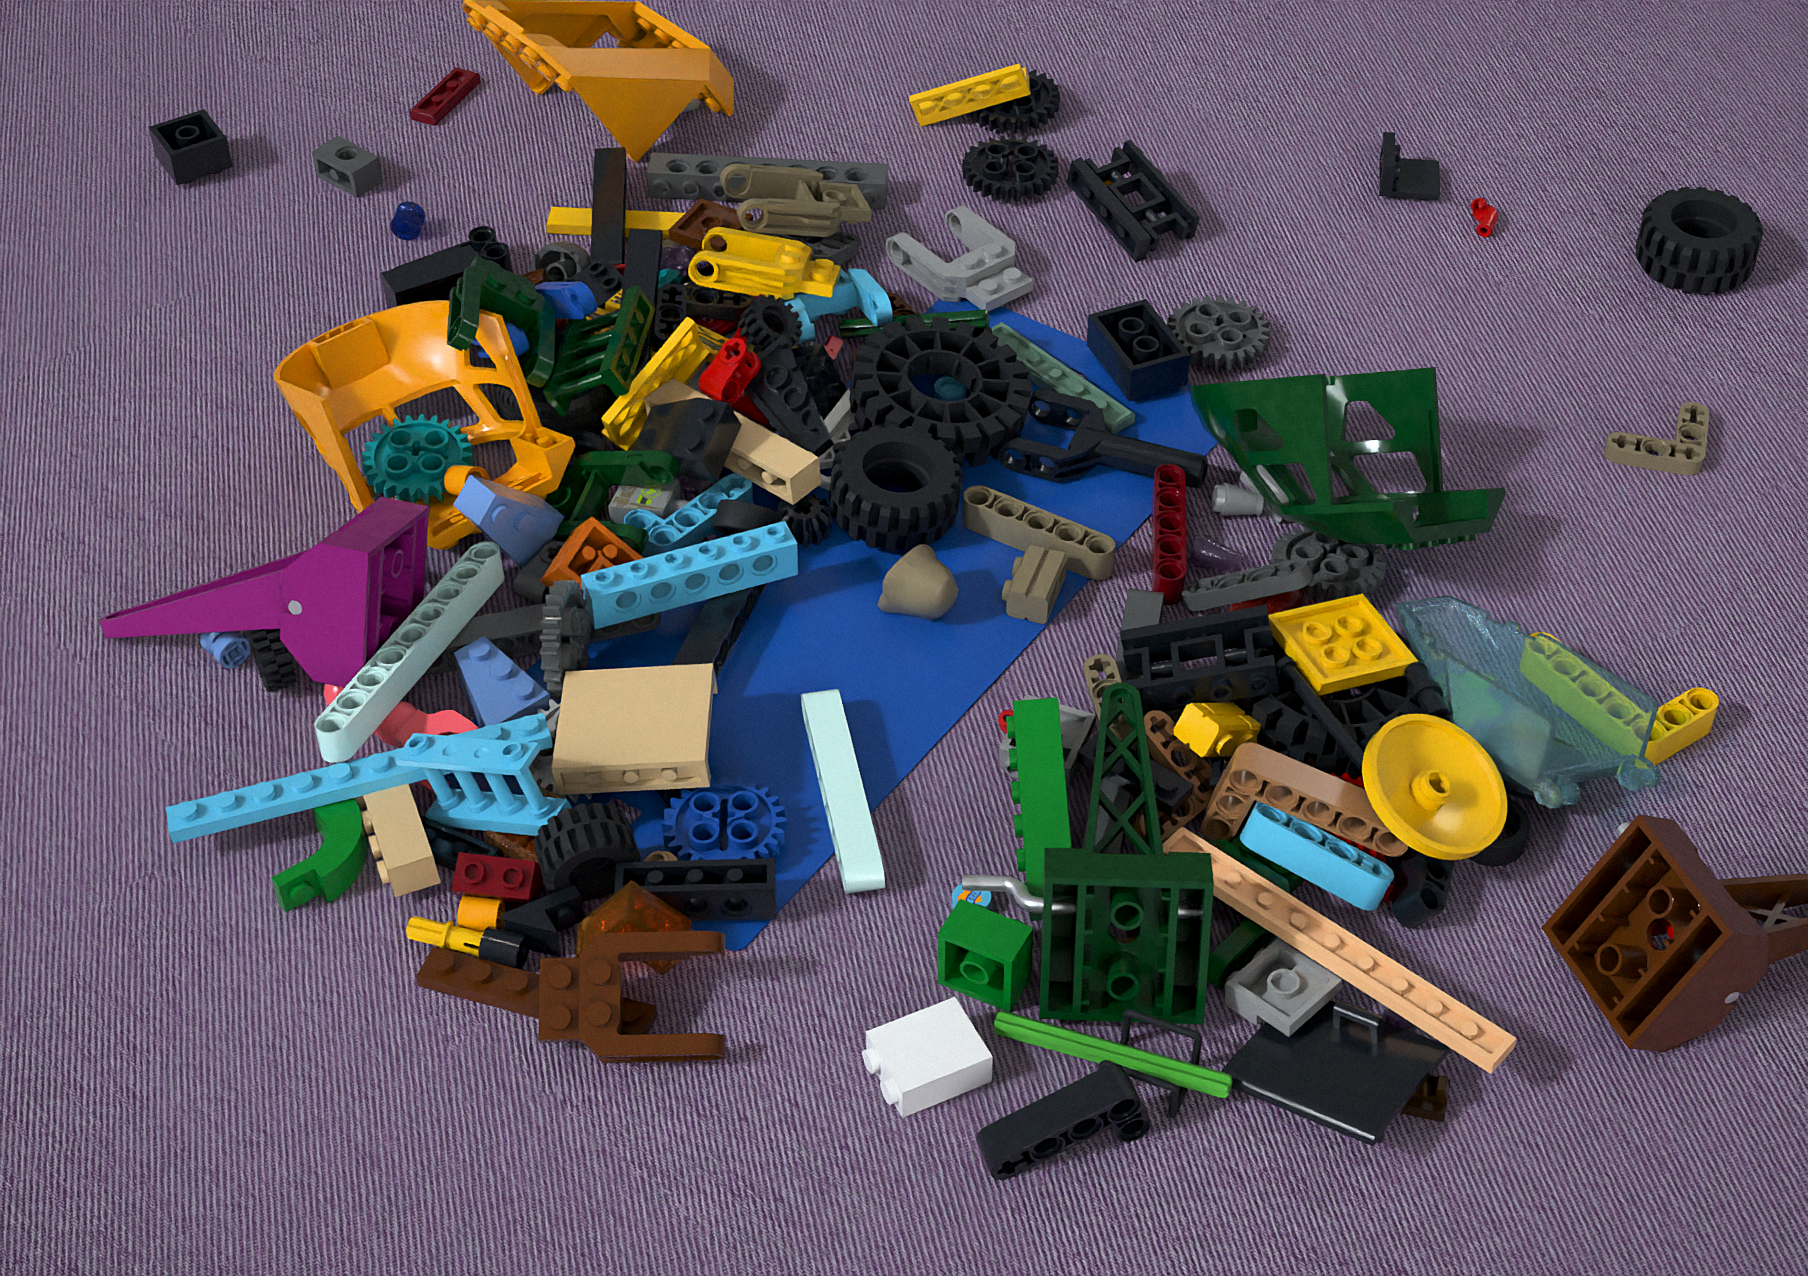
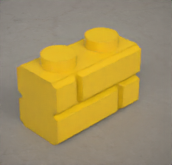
M1190 703L1186 705L1174 727L1173 735L1184 744H1190L1189 748L1200 757L1233 756L1239 745L1243 743L1257 744V736L1261 730V724L1251 716L1245 715V712L1234 703Z

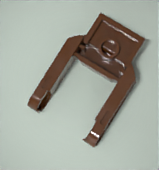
M717 931L600 933L579 954V957L540 958L539 1042H582L602 1063L716 1061L726 1058L725 1036L722 1034L620 1035L623 1030L624 971L621 967V962L690 960V956L719 954L724 957L725 934Z

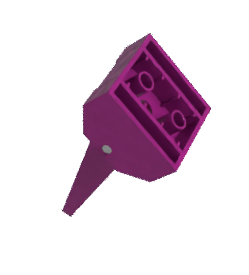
M381 497L311 549L102 617L99 622L105 638L280 628V640L313 681L345 688L424 600L429 506Z

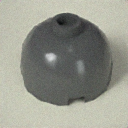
M569 241L552 242L542 247L538 254L534 255L531 261V271L543 268L549 282H563L565 279L587 268L591 264L588 252L580 245Z

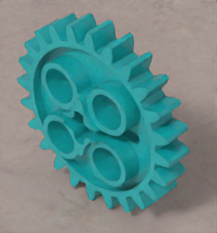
M420 414L418 420L415 421L412 420L410 415H406V422L404 423L395 418L393 419V427L390 428L382 424V434L375 432L371 434L373 442H365L366 451L362 452L363 472L367 478V484L374 485L376 494L384 491L386 498L397 496V500L401 501L407 498L410 499L411 503L415 504L418 499H423L426 505H429L430 497L432 496L442 501V493L444 491L449 493L444 486V475L447 469L453 465H474L472 445L468 442V435L466 433L461 434L459 425L451 428L449 419L438 423L437 415H434L430 421L425 420L424 414Z

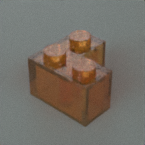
M631 880L579 923L575 957H579V954L600 933L691 931L692 921ZM682 960L642 962L661 975H664Z

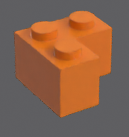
M591 516L571 532L540 582L549 588L553 586L554 581L575 580L576 583H580V589H582V574L643 559V557Z

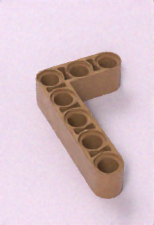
M1243 743L1236 748L1209 798L1201 824V832L1207 839H1225L1229 842L1234 838L1254 800L1383 855L1400 856L1408 849V845L1399 840L1378 817L1365 789L1256 743Z

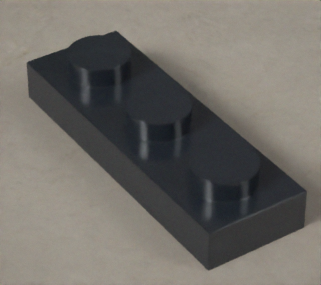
M1098 732L1077 753L1076 762L1093 772ZM1107 741L1105 744L1104 762L1114 752L1113 747ZM1130 748V753L1137 760V751ZM1121 758L1104 778L1134 796L1139 797L1141 794L1140 779ZM1150 759L1157 809L1171 817L1192 795L1194 784Z

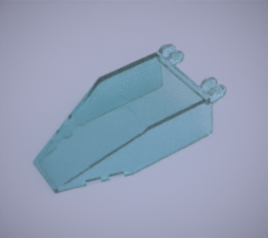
M1447 595L1396 604L1395 611L1417 660L1427 666L1433 681L1437 682L1442 688V699L1451 712V720L1449 722L1470 734L1489 754L1496 767L1531 790L1538 803L1543 806L1546 805L1550 809L1559 808L1563 805V802L1567 805L1577 804L1581 798V789H1579V785H1576V783L1617 775L1620 785L1632 791L1641 790L1643 785L1644 787L1647 786V788L1659 785V781H1661L1659 768L1644 757L1658 711V703L1655 699L1554 638L1543 633L1537 634L1536 638L1519 631L1521 624L1511 620L1506 621L1505 625L1489 619V611L1453 596Z

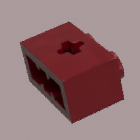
M459 852L451 891L460 900L463 896L504 900L505 907L518 908L541 898L544 879L540 866L536 861Z

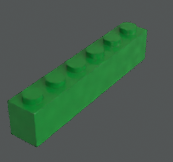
M1058 697L1012 701L1014 716H1006L1008 739L1016 740V748L1009 749L1010 771H1018L1019 781L1011 782L1013 805L1021 804V814L1014 815L1015 837L1023 838L1024 848L1016 849L1018 872H1026L1027 883L1024 884L1028 887L1029 893L1032 896L1042 898L1045 847L1071 848ZM1029 911L1030 921L1041 920V914Z

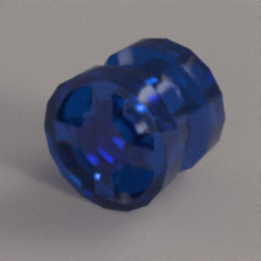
M406 201L398 205L395 216L390 224L394 235L403 240L416 239L426 219L425 211L414 202Z

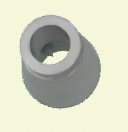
M1226 482L1223 485L1216 484L1212 494L1211 510L1219 512V516L1260 515L1264 498L1262 495Z

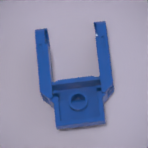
M544 282L535 286L536 292L542 294L556 311L555 319H583L597 310L596 299L588 286L583 282ZM504 321L516 356L518 357L529 350V342L524 329L517 328L512 323ZM475 337L474 340H473V342H472L473 345H480V346H481V344L478 342V340H477L476 337ZM481 346L477 352L479 357L490 358Z

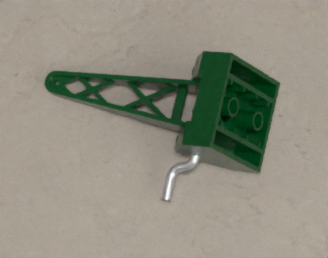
M1114 683L1104 690L1102 696L1085 849L1045 847L1042 898L1032 896L1029 893L1028 887L1022 881L1007 876L962 875V890L1007 892L1014 895L1016 903L1024 910L1041 914L1039 1019L1123 1022L1124 1011L1133 1009L1174 1024L1204 1025L1214 887L1211 853L1169 852L1168 856L1164 855L1140 693L1130 684ZM1120 715L1134 728L1123 742L1109 728ZM1107 741L1113 747L1114 752L1104 762L1105 744ZM1135 742L1137 760L1129 751V749ZM1121 758L1138 776L1141 794L1123 815L1101 790L1102 779ZM1100 804L1115 824L1095 846ZM1142 807L1146 842L1129 823ZM1123 831L1142 855L1103 854V852ZM1112 921L1117 928L1122 930H1132L1140 926V929L1130 939H1118L1111 935L1108 926ZM1131 1018V1022H1142L1137 1019Z

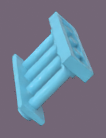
M413 733L394 759L396 764L400 766L422 768L437 795L436 800L425 816L448 827L537 836L539 835V828L542 825L548 824L547 820L549 818L559 815L560 811L572 808L567 799L543 797L528 767L541 750L539 743ZM440 769L452 770L462 789H451ZM471 772L483 773L493 792L481 791ZM502 774L515 775L525 795L512 794Z

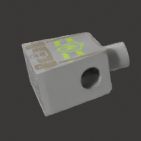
M677 479L671 485H620L608 506L610 521H613L615 524H624V517L628 512L636 509H645L665 520L690 501L681 499L680 482Z

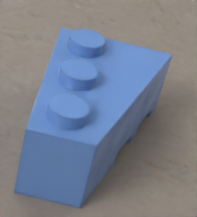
M471 474L453 504L491 542L496 543L505 556L520 568L527 566L540 552L542 547L550 543L565 517L539 496Z
M485 636L454 652L459 684L472 714L474 713L479 728L538 714V708L546 712L550 709L549 693Z

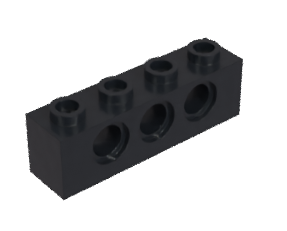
M775 858L616 862L614 894L618 923L777 919Z

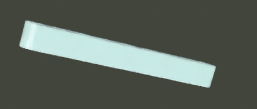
M484 541L471 546L317 718L314 723L321 756L325 761L339 763L350 759L503 583L505 579L500 548L496 543Z

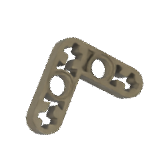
M1697 402L1682 404L1676 420L1674 441L1625 432L1611 433L1606 439L1604 456L1609 461L1617 464L1681 475H1696L1701 471L1705 459L1709 410L1706 406ZM1690 418H1694L1696 423H1690ZM1683 436L1694 437V438H1696V439H1698V440H1697V441L1688 440V439L1684 438ZM1647 452H1657L1660 453L1662 456H1654L1648 454Z

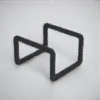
M1133 1009L1124 1011L1120 1044H1128L1131 1018L1194 1039L1191 1063L1199 1065L1202 1036L1199 1032ZM1103 1060L1099 1064V1069L1117 1063ZM1123 1066L1129 1077L1171 1091L1168 1116L1170 1118L1177 1116L1188 1088L1180 1086L1179 1089L1174 1083Z

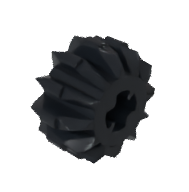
M816 493L810 496H804L794 505L787 501L779 502L776 512L783 517L782 522H786L797 545L803 544L807 548L808 544L820 545L822 539L829 538L833 524V514L827 504V499H818Z

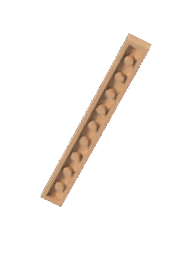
M1183 826L1162 844L1165 856H1168L1169 852L1211 853L1214 879L1213 895L1488 1073L1492 1074L1515 1048L1516 1037Z

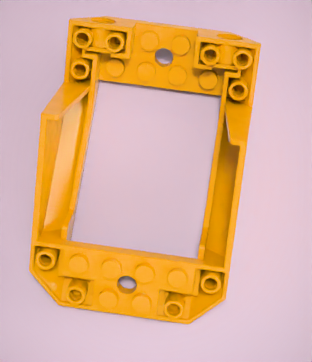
M464 0L462 2L461 8L468 15L467 23L477 32L481 31L533 92L537 95H542L555 82L566 93L569 94L572 90L578 94L620 146L625 147L627 156L635 163L641 159L693 98H697L699 101L701 99L705 100V104L715 113L721 111L729 117L734 113V79L712 49L639 1ZM605 32L619 40L616 43L619 48H590Z

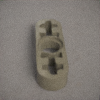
M1106 654L1091 656L1083 665L1085 681L1098 725L1100 723L1102 700L1099 698L1108 686L1122 682L1115 659ZM1104 671L1106 679L1100 680L1098 672ZM1120 715L1118 717L1119 723H1112L1109 728L1119 740H1123L1134 728Z

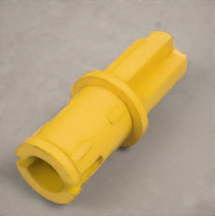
M418 916L411 917L406 928L409 939L439 946L446 950L451 949L475 955L479 958V945L484 932L455 926L454 921L451 920L447 921V923H442Z

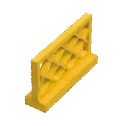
M688 316L635 377L629 392L619 396L601 418L605 426L601 431L602 435L622 451H632L646 421L647 411L644 398L672 378L687 385L712 356L711 351L701 344L696 324Z

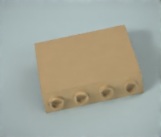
M713 663L565 671L551 767L558 795L710 787L711 774L708 764L711 713L713 694H718Z

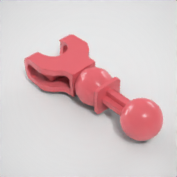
M325 684L323 693L326 704L329 706L344 688ZM400 701L377 727L374 734L387 745L403 748L413 733L448 736L479 728L472 721L454 710H442L433 714H426L419 709L417 710L411 703ZM428 779L416 782L436 794Z

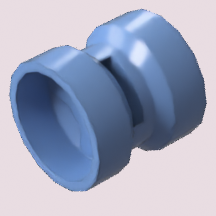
M236 631L202 633L200 637L201 646L210 655H214L215 659L224 668L230 669L241 665L250 654L251 647L249 641Z

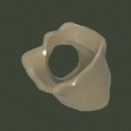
M921 544L901 557L887 572L883 581V593L879 598L877 606L881 611L887 613H900L926 620H934L942 617L955 605L959 588L951 570L937 559L934 549L928 545Z

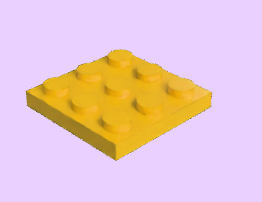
M1363 593L1269 614L1274 639L1285 653L1293 658L1298 670L1319 696L1406 675L1404 671L1407 666L1419 662Z

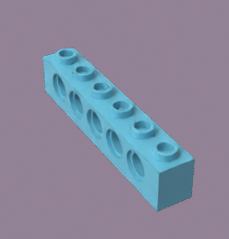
M783 521L581 575L582 589L584 590L583 599H587L586 609L589 612V618L594 629L603 628L798 575L797 542L786 522Z

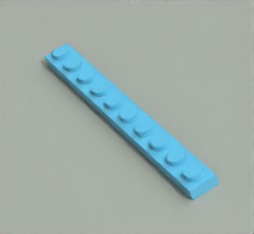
M544 712L459 734L448 735L539 743L541 750L553 747ZM402 748L376 753L371 756L336 763L332 766L300 772L292 776L260 782L256 785L166 807L169 834L172 843H177L392 787L426 780L427 777L421 767L400 766L396 764L394 759ZM440 769L443 775L453 773L452 770Z

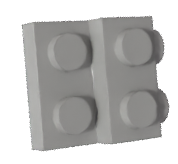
M1026 694L1023 700L1042 699V698H1038V697H1035V696H1031V695ZM1059 704L1066 787L1070 788L1081 765L1076 762L1078 750L1088 742L1096 725V714ZM1006 733L999 747V767L1004 768V771L1009 776L1018 778V771H1010L1009 749L1016 748V740L1008 739V734Z
M1278 938L1266 949L1261 948L1257 951L1252 961L1242 970L1234 971L1228 977L1224 986L1225 1005L1257 1026L1261 1021L1265 1020L1289 1037L1341 991L1342 979Z

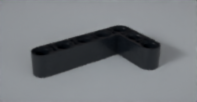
M1377 731L1361 740L1359 746L1364 752L1368 742ZM1408 846L1407 851L1402 855L1392 902L1394 916L1402 926L1415 928L1444 911L1455 860L1433 858Z

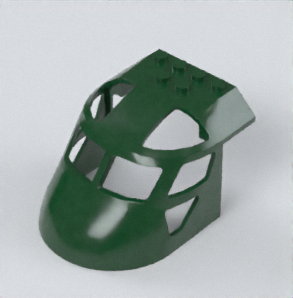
M1436 367L1325 377V374L1188 386L1192 406L1203 428L1231 454L1234 461L1266 500L1268 506L1286 521L1297 522L1313 531L1335 539L1357 544H1386L1387 549L1398 548V550H1416L1421 547H1436L1443 544L1475 541L1476 534L1490 532L1505 497V488L1443 490ZM1352 401H1367L1394 428L1395 436L1393 439L1360 442L1346 441L1348 404ZM1412 452L1425 478L1426 488L1423 491L1379 493L1354 464V457L1368 454ZM1301 463L1304 466L1316 494V499H1312L1285 464ZM1258 465L1265 467L1286 494L1289 501L1280 502L1257 470ZM1331 467L1351 490V495L1334 496ZM1413 508H1418L1419 514L1414 521Z

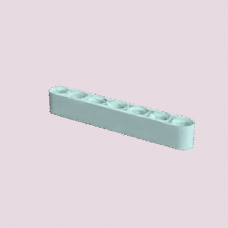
M838 689L801 694L804 723L845 894L885 888L882 859L840 692Z

